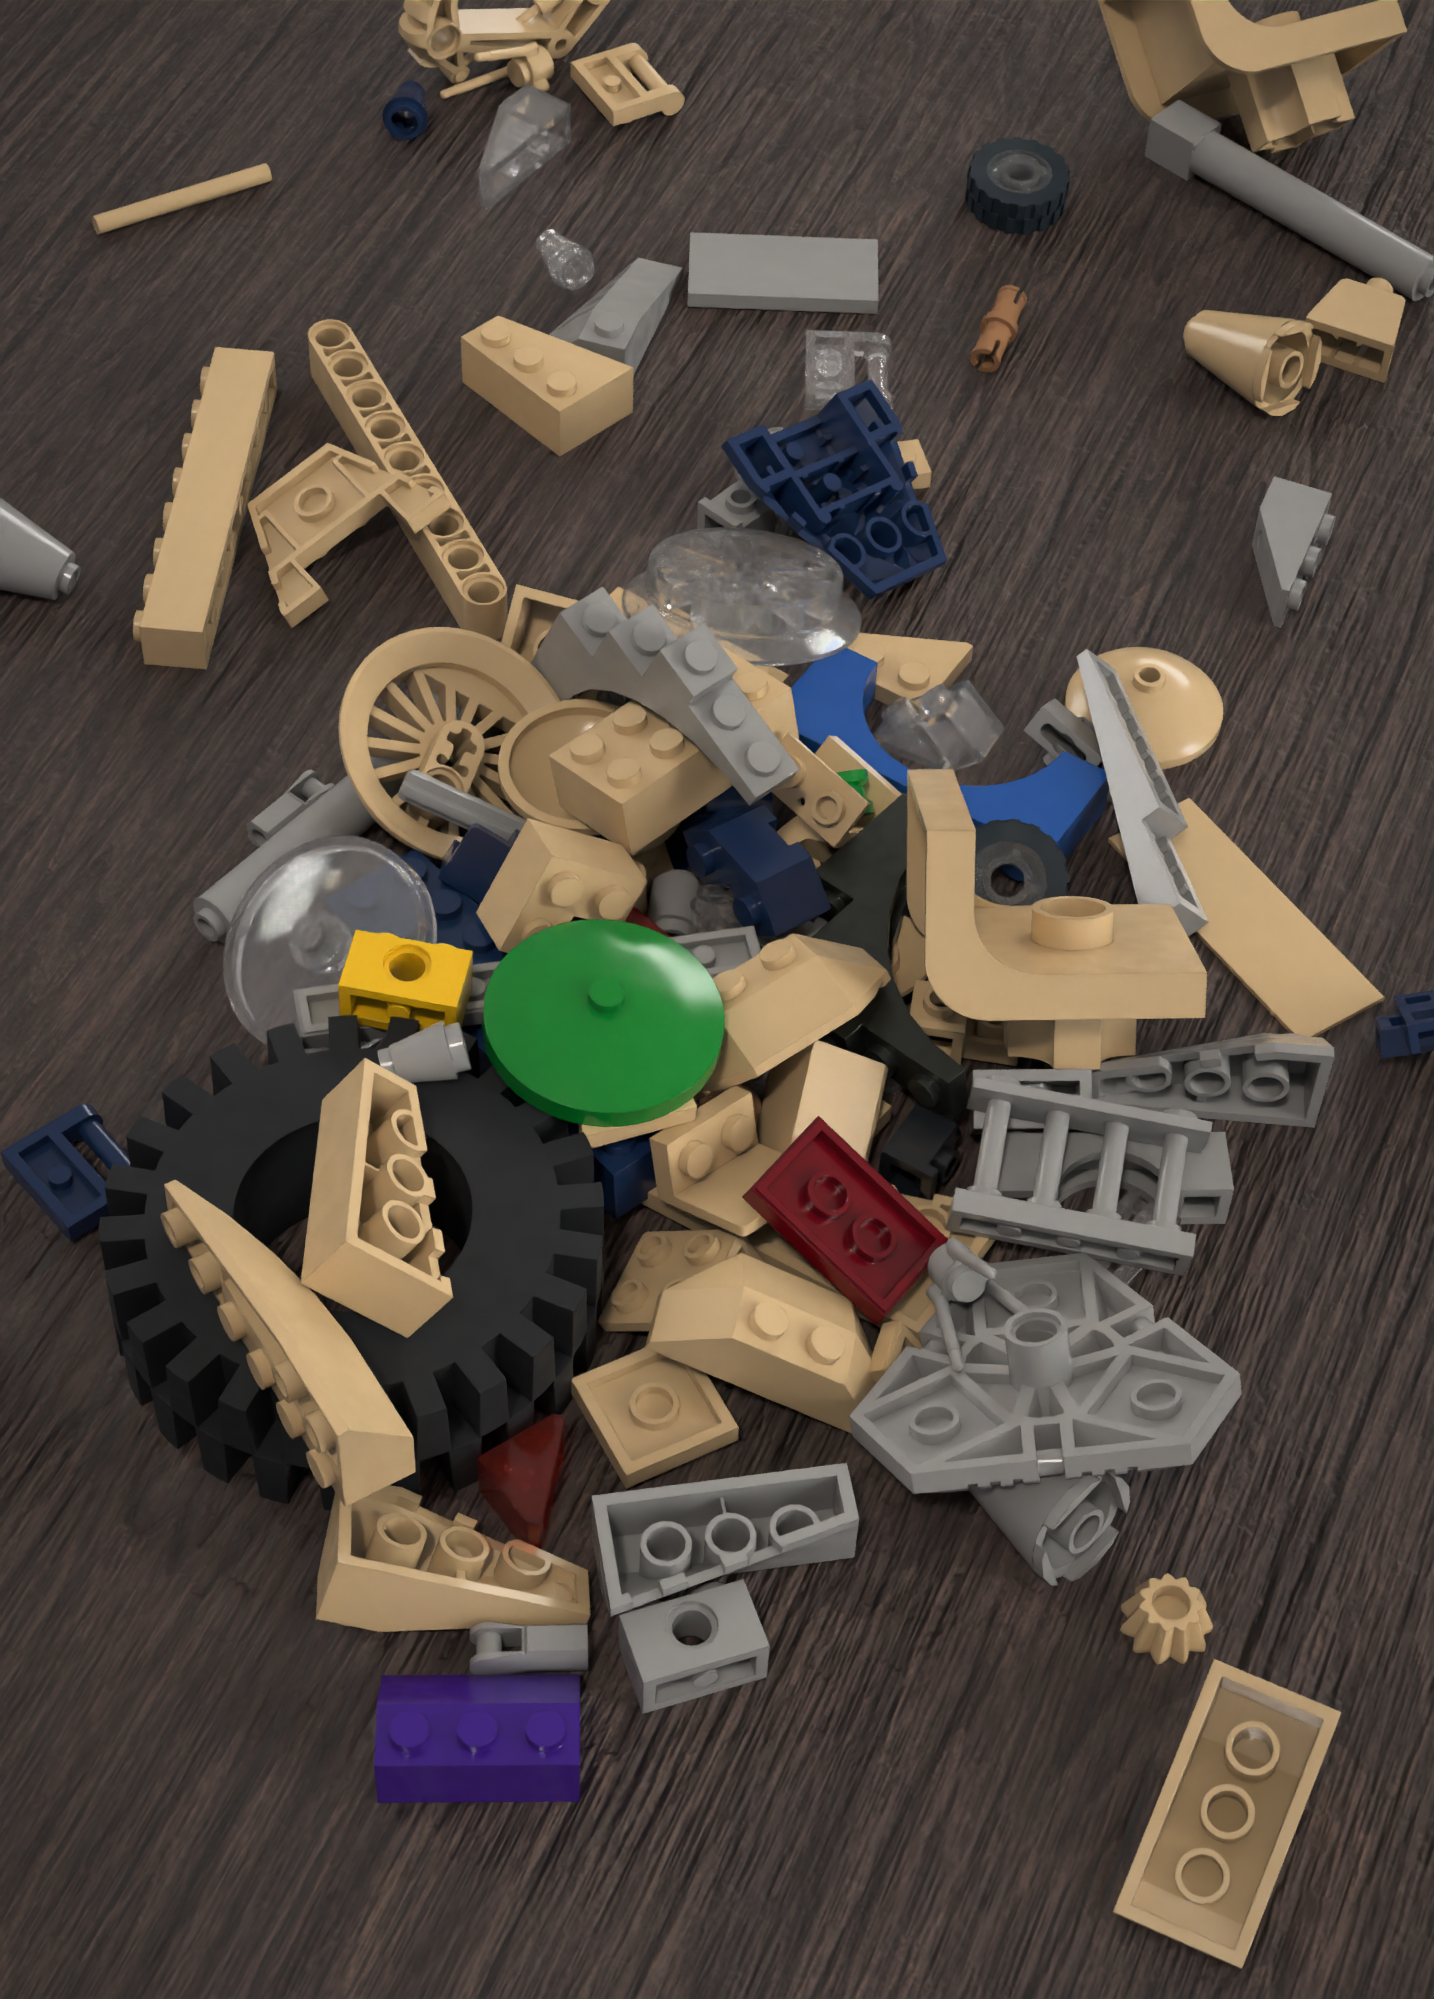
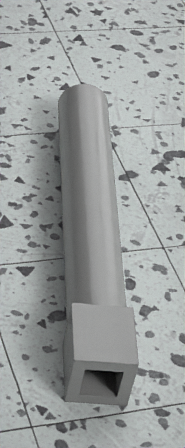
M1177 100L1150 119L1145 157L1186 181L1195 175L1201 177L1373 278L1379 277L1387 280L1394 290L1413 301H1418L1424 296L1429 297L1434 293L1433 255L1220 134L1222 123L1181 100Z
M432 692L438 706V695ZM456 705V720L458 719V716H459V714H460V712H461V709H462V708L458 707L457 705ZM474 715L471 724L476 726L482 719ZM492 726L482 736L484 739L494 737L502 730ZM370 756L374 769L402 762L400 760ZM348 775L194 900V923L204 937L213 942L218 940L224 944H231L376 823L360 801ZM404 778L382 783L381 785L392 798L399 792Z

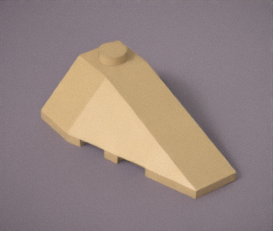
M388 1485L346 1507L335 1492L318 1571L316 1619L377 1632L470 1629L475 1624L481 1622L520 1625L584 1624L588 1622L591 1615L588 1570L519 1539L508 1541L506 1544L494 1540L474 1530L477 1520L459 1512L454 1521L420 1507L423 1496L402 1487Z

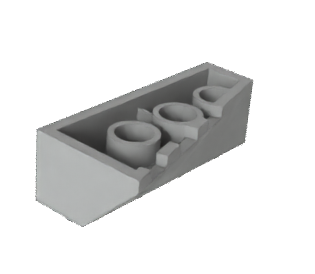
M847 1463L592 1495L591 1536L600 1590L610 1616L726 1574L854 1558L859 1515Z

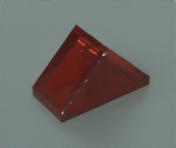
M551 1414L478 1457L480 1493L516 1539L542 1550L565 1453V1416Z

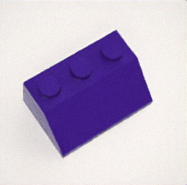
M580 1674L382 1675L376 1708L374 1755L378 1803L580 1802Z

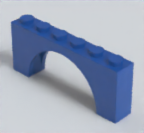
M832 641L791 688L799 740L815 754L828 736H837L900 793L907 795V770L911 769L895 760L880 746L872 735L864 716L875 697L878 662ZM1065 751L1040 771L1013 782L987 786L959 785L975 828L987 824L988 821L997 819L999 821L1018 819L1020 822L1032 823L1040 827L1041 831L1050 835L1057 842L1056 845L1061 852L1063 851L1065 859L1068 858L1105 810L1109 789L1105 770ZM1000 854L991 858L986 863L1017 881L1035 886L1032 868L1024 859L1017 855Z

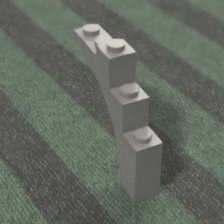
M601 587L558 614L531 661V664L544 676L561 701L576 699L590 689L613 691L640 702L664 717L693 741L723 772L749 806L792 779L800 770L733 680L732 676L738 668L705 623L677 638L653 604L627 619L605 588Z

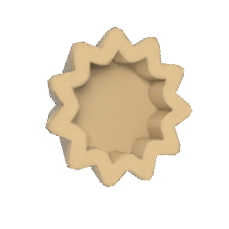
M1168 1573L1160 1579L1150 1578L1136 1586L1134 1596L1121 1605V1610L1127 1619L1121 1625L1120 1631L1134 1638L1132 1649L1135 1653L1150 1652L1156 1664H1162L1169 1657L1181 1664H1185L1189 1651H1205L1204 1635L1211 1632L1213 1624L1206 1611V1601L1200 1590L1195 1587H1189L1186 1578L1181 1577L1175 1580Z

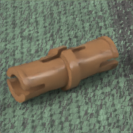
M1005 285L1001 287L991 311L986 316L984 315L980 322V337L970 354V361L975 366L978 364L981 354H983L984 357L978 367V370L982 372H994L999 368L1007 345H1010L1011 341L1013 342L1018 334L1017 321L1027 304V296L1023 291L1020 293L1015 304L1014 299L1020 289L1017 286Z

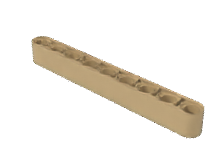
M333 319L321 320L313 324L308 331L312 378L357 454L375 462L379 469L395 475L397 472L412 477L419 486L427 489L434 486L441 489L451 504L450 508L416 534L392 510L391 512L459 627L488 636L494 640L501 638L508 618L507 586L503 577L351 328L346 323Z

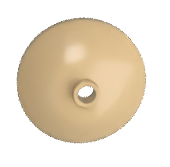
M1149 647L1121 648L1097 655L1116 670L1161 769L1188 763L1201 756L1212 746L1220 732L1223 719V703L1215 684L1200 668L1176 654ZM1077 669L1069 681L1064 706L1076 717H1085L1093 724L1080 669Z
M591 699L558 701L533 710L510 729L499 751L498 777L502 792L507 801L526 820L528 818L590 836L600 835V833L560 807L549 755L620 708V706Z

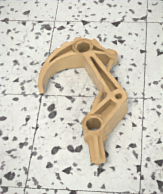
M405 0L403 4L405 12L399 19L398 30L405 43L409 46L408 52L421 66L428 68L439 67L450 82L457 84L465 81L469 76L470 69L467 65L474 61L476 53L521 47L535 41L538 45L547 49L552 59L566 56L610 0H533L534 5L530 8L458 9V0Z

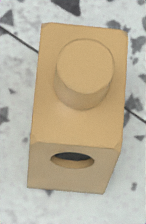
M1375 277L1370 279L1367 284H1363L1348 278L1341 279L1309 312L1306 322L1311 323L1315 327L1312 329L1313 334L1321 338L1322 363L1385 383L1406 301L1401 295L1393 293V287L1387 280Z

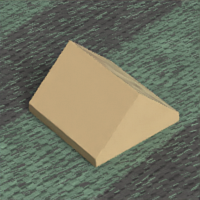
M820 1040L813 1042L770 1069L757 1126L758 1143L783 1153L810 1123L819 1116L868 1162L888 1073L887 1065Z

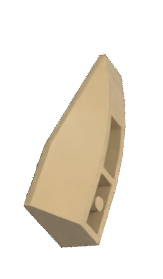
M177 1180L164 1184L168 1211L161 1213L160 1217L170 1242L176 1249L185 1246L192 1257L188 1261L189 1267L200 1291L204 1295L213 1291L221 1304L217 1306L220 1321L233 1342L242 1339L250 1353L246 1354L247 1362L259 1387L262 1390L270 1386L272 1387L279 1399V1402L276 1403L278 1415L289 1436L294 1439L301 1435L310 1449L306 1453L307 1460L319 1485L323 1489L332 1485L346 1507L415 1473L413 1435L351 1338L319 1298L308 1287L301 1284V1280L269 1248L226 1213Z

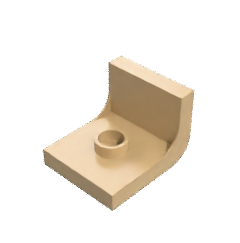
M1098 0L1127 93L1136 110L1146 120L1150 122L1151 118L1177 100L1185 102L1214 120L1240 114L1252 152L1265 150L1266 155L1298 147L1312 138L1338 130L1352 121L1355 116L1343 78L1407 32L1397 0H1379L1302 21L1298 11H1289L1270 16L1255 23L1240 15L1228 0Z
M907 770L906 900L914 924L924 935V963L929 982L936 995L945 1005L968 1018L983 1021H1004L1003 1041L1008 1057H1025L1041 1060L1050 1064L1053 1069H1100V1063L1108 1058L1135 1055L1137 1019L1205 1018L1207 971L1171 904H1110L1106 901L1090 897L1058 896L1039 900L1033 905L1011 906L996 904L975 894L976 829L954 770Z

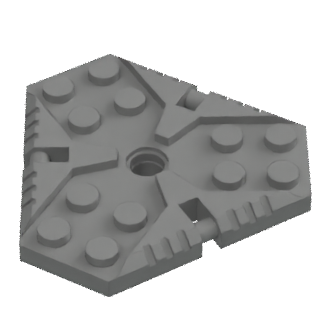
M1076 1253L988 1263L997 1272L994 1280L1028 1309L1014 1315L987 1291H983L977 1299L971 1302L964 1303L950 1300L948 1304L962 1351L964 1369L956 1372L952 1368L937 1313L935 1312L919 1331L923 1349L907 1346L849 1415L852 1436L913 1494L967 1491L969 1487L978 1486V1489L991 1488V1485L1000 1484L1001 1487L1013 1486L1014 1482L1022 1481L1024 1484L1040 1483V1476L1065 1474L1066 1480L1082 1478V1475L1092 1474V1477L1105 1476L1106 1472H1115V1475L1126 1474L1128 1470L1137 1469L1138 1472L1191 1465L1239 1399L1242 1391L1239 1372L1170 1318L1166 1317L1155 1322L1154 1309L1151 1303L1087 1253Z

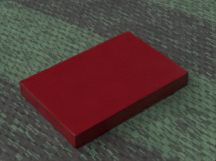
M819 1116L810 1123L742 1196L753 1209L875 1325L886 1317L928 1268L927 1264L932 1253L949 1240Z

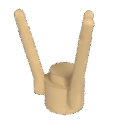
M535 41L521 47L476 53L474 55L476 62L510 58L511 61L508 62L506 67L442 90L440 97L446 99L509 77L513 85L527 88L528 90L500 115L501 122L505 123L533 98L550 89L547 80L551 79L554 75V63L547 49L538 45Z

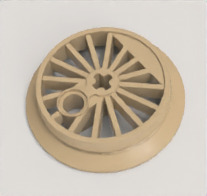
M427 627L405 632L387 640L374 649L353 673L346 687L341 702L338 725L339 745L343 763L360 801L373 819L386 832L417 851L443 860L453 841L461 842L464 838L459 836V826L401 800L398 797V793L391 798L381 784L404 778L409 770L415 769L512 813L500 800L502 798L507 801L499 783V755L492 753L500 751L502 742L510 729L525 715L542 706L561 700L544 676L529 661L508 646L488 636L450 627ZM406 682L415 705L396 684ZM432 692L438 695V706ZM377 697L385 703L396 717L374 706ZM456 705L462 708L457 720ZM474 715L482 719L476 726L471 724ZM368 726L393 740L367 737ZM492 726L506 732L505 734L484 739L482 736ZM370 756L400 760L402 762L374 769ZM450 756L453 763L452 767L444 765L450 759ZM441 826V832L434 830Z

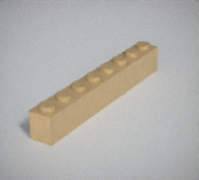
M215 347L210 367L204 366L202 368L200 377V393L202 397L201 400L194 399L191 410V426L193 430L192 433L184 434L182 442V461L184 464L183 467H176L174 470L172 482L174 500L173 502H166L164 506V537H157L154 543V574L147 573L144 579V611L137 610L133 621V639L135 642H141L144 664L207 670L248 508L247 504L250 500L277 393L274 352Z

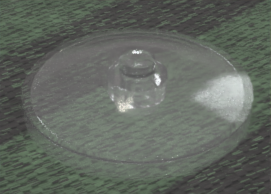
M329 836L304 843L290 850L269 865L257 877L243 896L233 915L223 955V975L227 996L233 1011L247 1031L266 1045L267 1030L294 1023L299 1034L293 1003V990L339 984L356 929L373 933H390L400 938L436 944L437 924L432 899L426 885L411 865L390 849L372 840L357 836ZM382 1038L360 1041L361 1048H368ZM329 1046L305 1049V1052L310 1054L328 1051Z

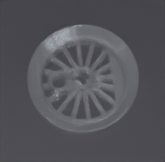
M721 527L697 529L664 539L652 549L647 570L637 575L626 585L621 600L622 611L627 619L653 604L677 638L705 623L721 646L754 666L795 665L835 655L846 649L856 640L860 633L862 622L861 613L857 605L843 592V572L839 564L830 555L813 545L811 546L807 542L793 537L748 528Z

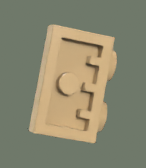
M733 1086L697 1108L695 1121L663 1129L649 1138L659 1200L739 1236H747L756 1232L767 1223L742 1196L782 1153L758 1143L752 1093L750 1091Z
M726 1229L646 1232L636 1245L602 1315L598 1319V1323L606 1332L649 1331L658 1296L663 1290L739 1253L746 1254L762 1262L763 1260L746 1236H739Z

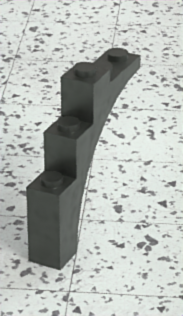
M903 793L859 831L855 837L817 868L831 909L822 913L823 917L829 922L812 937L863 948L888 971L891 978L884 987L878 989L876 996L859 1015L818 1040L886 1064L888 1067L886 1079L891 1077L910 1090L913 1097L927 1108L935 1107L951 1119H954L967 1107L968 1103L965 1069L937 1047L910 1015L894 982L892 973L894 945L904 914L908 909L906 900L907 795Z

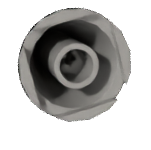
M0 497V590L56 600L61 593L69 595L76 585L81 569L79 565L75 564V552Z
M1106 1472L1105 1476L1092 1477V1474L1082 1475V1478L1066 1480L1065 1474L1040 1476V1483L1024 1484L1022 1481L1014 1482L1013 1486L1001 1487L1000 1484L991 1485V1488L978 1489V1486L969 1487V1492L1036 1575L1051 1586H1058L1056 1578L1061 1576L1070 1582L1081 1578L1100 1561L1112 1546L1119 1533L1118 1530L1111 1526L1117 1509L1119 1508L1127 1514L1130 1504L1129 1486L1122 1477L1115 1475V1472Z

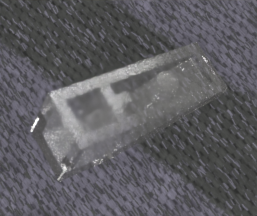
M526 84L499 105L478 169L480 208L487 211L571 142V104Z

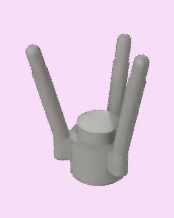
M950 1238L947 1243L938 1247L930 1256L927 1264L928 1274L934 1283L927 1288L926 1295L935 1306L952 1368L954 1371L960 1372L964 1369V1361L948 1304L950 1300L964 1303L971 1302L977 1299L983 1291H987L1014 1315L1028 1308L994 1280L997 1272L992 1266L976 1256L968 1246L961 1243L957 1238Z

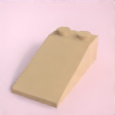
M1214 1659L1113 1913L1242 1970L1336 1730L1341 1712Z

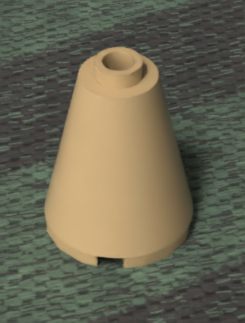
M1203 310L1188 321L1183 333L1185 350L1188 355L1260 411L1271 416H1283L1297 407L1300 401L1295 400V396L1302 386L1308 389L1311 388L1321 362V338L1313 334L1312 329L1315 327L1311 323L1300 319Z

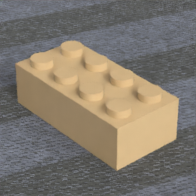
M723 647L738 668L732 676L733 680L779 742L787 732H791L799 740L791 687ZM633 699L549 755L560 807L611 842L622 844L631 855H634L733 786L723 772L693 741L664 717Z

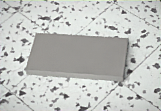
M690 232L687 307L878 314V239Z

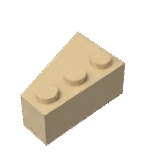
M496 316L461 336L462 382L559 457L633 413L634 367L501 316Z

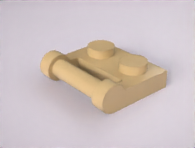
M629 43L571 62V78L613 127L660 111L665 115H673L683 107L685 101L684 95L675 85H668L649 64L647 53L637 43ZM632 73H635V75L642 81V83L649 89V91H646L643 88V86L636 80Z

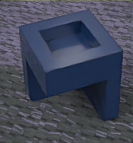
M478 823L472 824L462 841L454 840L445 853L438 879L481 903L520 831L515 829L507 841Z

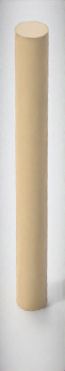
M263 163L92 216V223L96 233L102 234L272 181L269 166Z

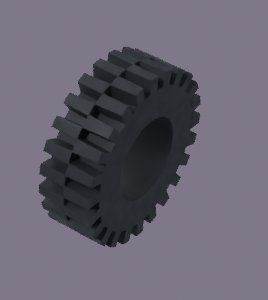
M357 1015L328 1017V1051L306 1054L294 1023L267 1030L268 1066L260 1070L255 1069L235 1043L217 1051L210 1056L213 1096L184 1075L173 1081L162 1092L166 1125L140 1116L126 1136L130 1167L112 1164L105 1185L109 1217H100L99 1223L100 1245L120 1356L124 1355L129 1383L141 1406L152 1401L154 1402L159 1431L176 1449H180L197 1436L204 1470L226 1483L231 1481L252 1455L260 1497L284 1504H289L303 1469H311L306 1456L310 1449L301 1435L292 1439L285 1430L276 1408V1403L279 1402L278 1397L271 1386L262 1390L255 1381L246 1358V1354L250 1353L242 1339L233 1342L227 1335L217 1311V1306L221 1304L213 1291L206 1295L200 1291L189 1267L188 1261L192 1257L185 1246L176 1249L170 1242L160 1217L161 1213L168 1211L164 1184L177 1180L230 1216L266 1247L287 1229L308 1218L322 1100L364 1058L380 1066L377 1050L380 1049L361 1048ZM391 1017L382 1049L388 1048L389 1045L419 1032V1020ZM464 1032L462 1033L472 1069L459 1072L458 1079L412 1083L417 1087L428 1150L420 1157L421 1165L427 1177L433 1179L436 1199L429 1204L431 1223L446 1233L461 1250L453 1265L443 1274V1276L450 1278L453 1298L409 1338L355 1311L341 1312L328 1310L351 1338L414 1437L416 1472L391 1485L405 1488L420 1495L421 1462L435 1458L453 1491H457L481 1480L482 1436L487 1438L510 1461L523 1454L532 1446L534 1409L555 1421L566 1410L572 1400L571 1380L573 1379V1369L583 1372L588 1371L596 1350V1320L599 1319L603 1312L604 1193L602 1183H594V1154L584 1132L571 1136L568 1135V1121L542 1112L519 1097L506 1085L493 1065L480 1076L478 1040L476 1037ZM332 1485L324 1489L320 1486L323 1509L331 1510L335 1490Z

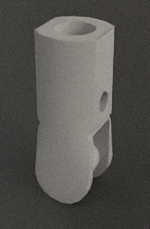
M312 769L303 772L280 798L247 824L246 830L252 844L259 848L335 784L329 783L325 785L320 781L319 774Z
M481 1622L470 1628L469 1639L476 1645V1655L469 1662V1669L474 1675L588 1670L587 1623L520 1625ZM522 1646V1651L502 1652V1647Z

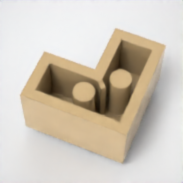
M528 818L476 913L498 950L508 953L531 935L558 924L571 922L574 916L587 920L605 919L625 922L647 884V880L622 844Z

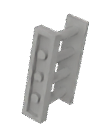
M994 1074L986 1078L975 1076L968 1098L967 1109L986 1113L973 1186H969L966 1189L955 1188L949 1207L946 1230L1067 1254L1087 1253L1093 1259L1180 1276L1184 1275L1194 1256L1197 1235L1181 1231V1227L1176 1224L1186 1152L1201 1154L1211 1134L1213 1122L1197 1119L1194 1113L1183 1109H1166L1159 1112L1024 1086L1017 1079L1006 1075ZM1009 1117L1044 1123L1033 1197L1026 1199V1201L1002 1197V1193L997 1190ZM1068 1128L1104 1135L1092 1209L1086 1212L1064 1209L1057 1202ZM1127 1140L1163 1146L1152 1220L1147 1221L1145 1224L1121 1220L1122 1217L1116 1213Z

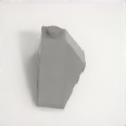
M637 258L549 335L634 367L635 374L683 276V268Z
M1261 1033L1100 1063V1069H1091L1092 1099L1159 1112L1166 1109H1183L1194 1113L1197 1118L1315 1128L1335 1057L1334 1047L1321 1037L1300 1036L1292 1033Z

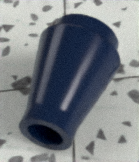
M415 81L402 83L397 93L384 107L382 114L384 125L390 134L401 140H409L419 136L424 132L428 123L424 100L425 91Z

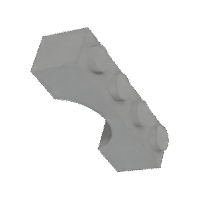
M1080 1130L1068 1131L1057 1202L1061 1204L1067 1197L1080 1190L1096 1187L1104 1135L1086 1133ZM1010 1131L1006 1133L997 1190L1002 1193V1197L1023 1201L1033 1197L1043 1133H1027L1024 1131ZM1211 1132L1201 1154L1186 1152L1176 1224H1226L1234 1185L1225 1132ZM1127 1140L1120 1188L1141 1196L1154 1206L1163 1146Z

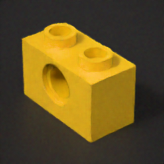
M356 929L338 984L339 1016L357 1015L358 1024L388 1030L391 1017L419 1020L420 1031L443 1020L445 1026L457 1022L461 1026L472 990L473 951L459 949L444 943L432 944L400 938L390 933H373Z

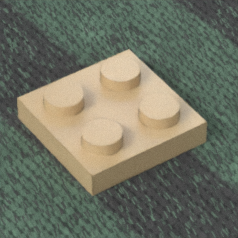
M647 1348L573 1377L571 1380V1394L625 1488H629L738 1441L739 1426L705 1372Z

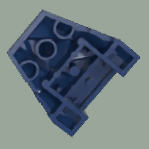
M872 379L836 393L816 416L773 434H770L763 424L727 439L721 446L748 488L870 600L941 567L947 561L928 503L917 501L911 483L918 476L914 462L904 463L897 440L904 434L899 419Z

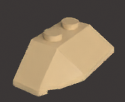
M792 933L784 939L770 942L762 948L758 955L737 968L718 974L713 980L720 993L724 1009L723 1041L715 1070L708 1082L693 1097L694 1100L706 1097L710 1091L728 1089L759 1077L859 1015L876 996L878 989L884 987L891 980L888 971L863 948Z
M739 1253L663 1290L658 1296L645 1348L852 1434L849 1415L876 1383L869 1373L872 1363V1350L855 1307L847 1297L743 1253Z

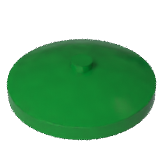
M605 919L571 921L544 929L520 942L508 952L496 967L487 985L484 996L482 1031L487 1054L496 1072L506 1085L527 1103L542 1112L568 1122L597 1127H622L649 1122L663 1117L690 1101L703 1088L715 1070L720 1056L725 1017L721 996L714 980L700 961L683 946L659 932L633 923Z

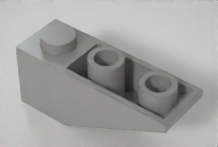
M1275 476L1259 508L1252 548L1273 626L1281 628L1289 609L1298 611L1307 586V581L1302 579L1304 576L1313 577L1322 550L1317 545L1318 543L1327 545L1336 516L1328 514L1332 493Z

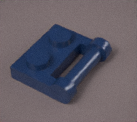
M90 1104L76 1106L1 1151L4 1167L70 1241L75 1240L99 1225L100 1217H109L105 1193L106 1182L75 1149L71 1142L74 1140L85 1142L109 1170L112 1164L130 1167L129 1155L103 1128L101 1115Z

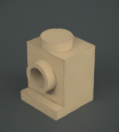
M915 979L910 1015L926 1035L952 1039V1042L930 1040L961 1065L968 1017L953 1011L945 1005L934 992L929 979L927 981Z

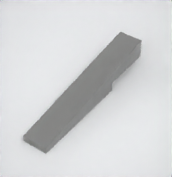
M1086 649L1076 657L1138 904H1171L1189 937L1209 922L1171 841L1172 838L1188 828V825L1116 670Z

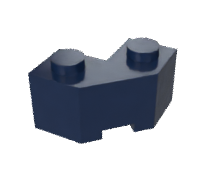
M764 804L736 806L683 831V835L688 845L686 850L688 863L693 872L700 877L702 884H729L735 899L733 901L734 914L742 927L754 926L757 936L776 937L830 910L831 906L812 856L799 842L789 846L773 829L777 825V818Z

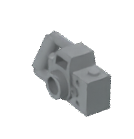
M1055 698L1042 706L1023 730L1047 750L1043 757L1047 766L1063 751L1099 768L1103 766L1094 725L1085 717H1076ZM1108 789L1106 801L1113 802L1110 789Z

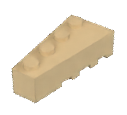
M364 1058L322 1100L301 1284L409 1338L453 1298L450 1278L440 1275L438 1258L445 1252L442 1230L432 1228L429 1204L436 1199L433 1179L427 1177L421 1165L420 1157L428 1150L417 1087Z

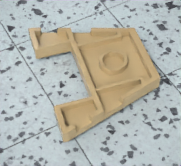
M326 443L247 504L260 548L267 560L268 574L272 586L276 590L279 599L278 606L280 612L291 628L295 627L329 601L322 588L304 569L317 559L325 556L331 548L357 528L364 526L370 518L383 508L388 506L416 534L451 507L450 502L441 489L431 486L429 489L419 486L412 477L397 472L395 475L379 469L375 462L330 443Z

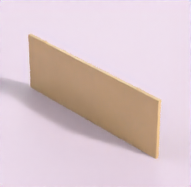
M1190 798L1178 803L1188 828L1172 838L1171 841L1209 922L1196 931L1195 934L1262 1003L1271 1016H1274L1289 1033L1316 1037L1384 1000V996ZM1118 833L1108 838L1110 845L1127 861L1121 834Z

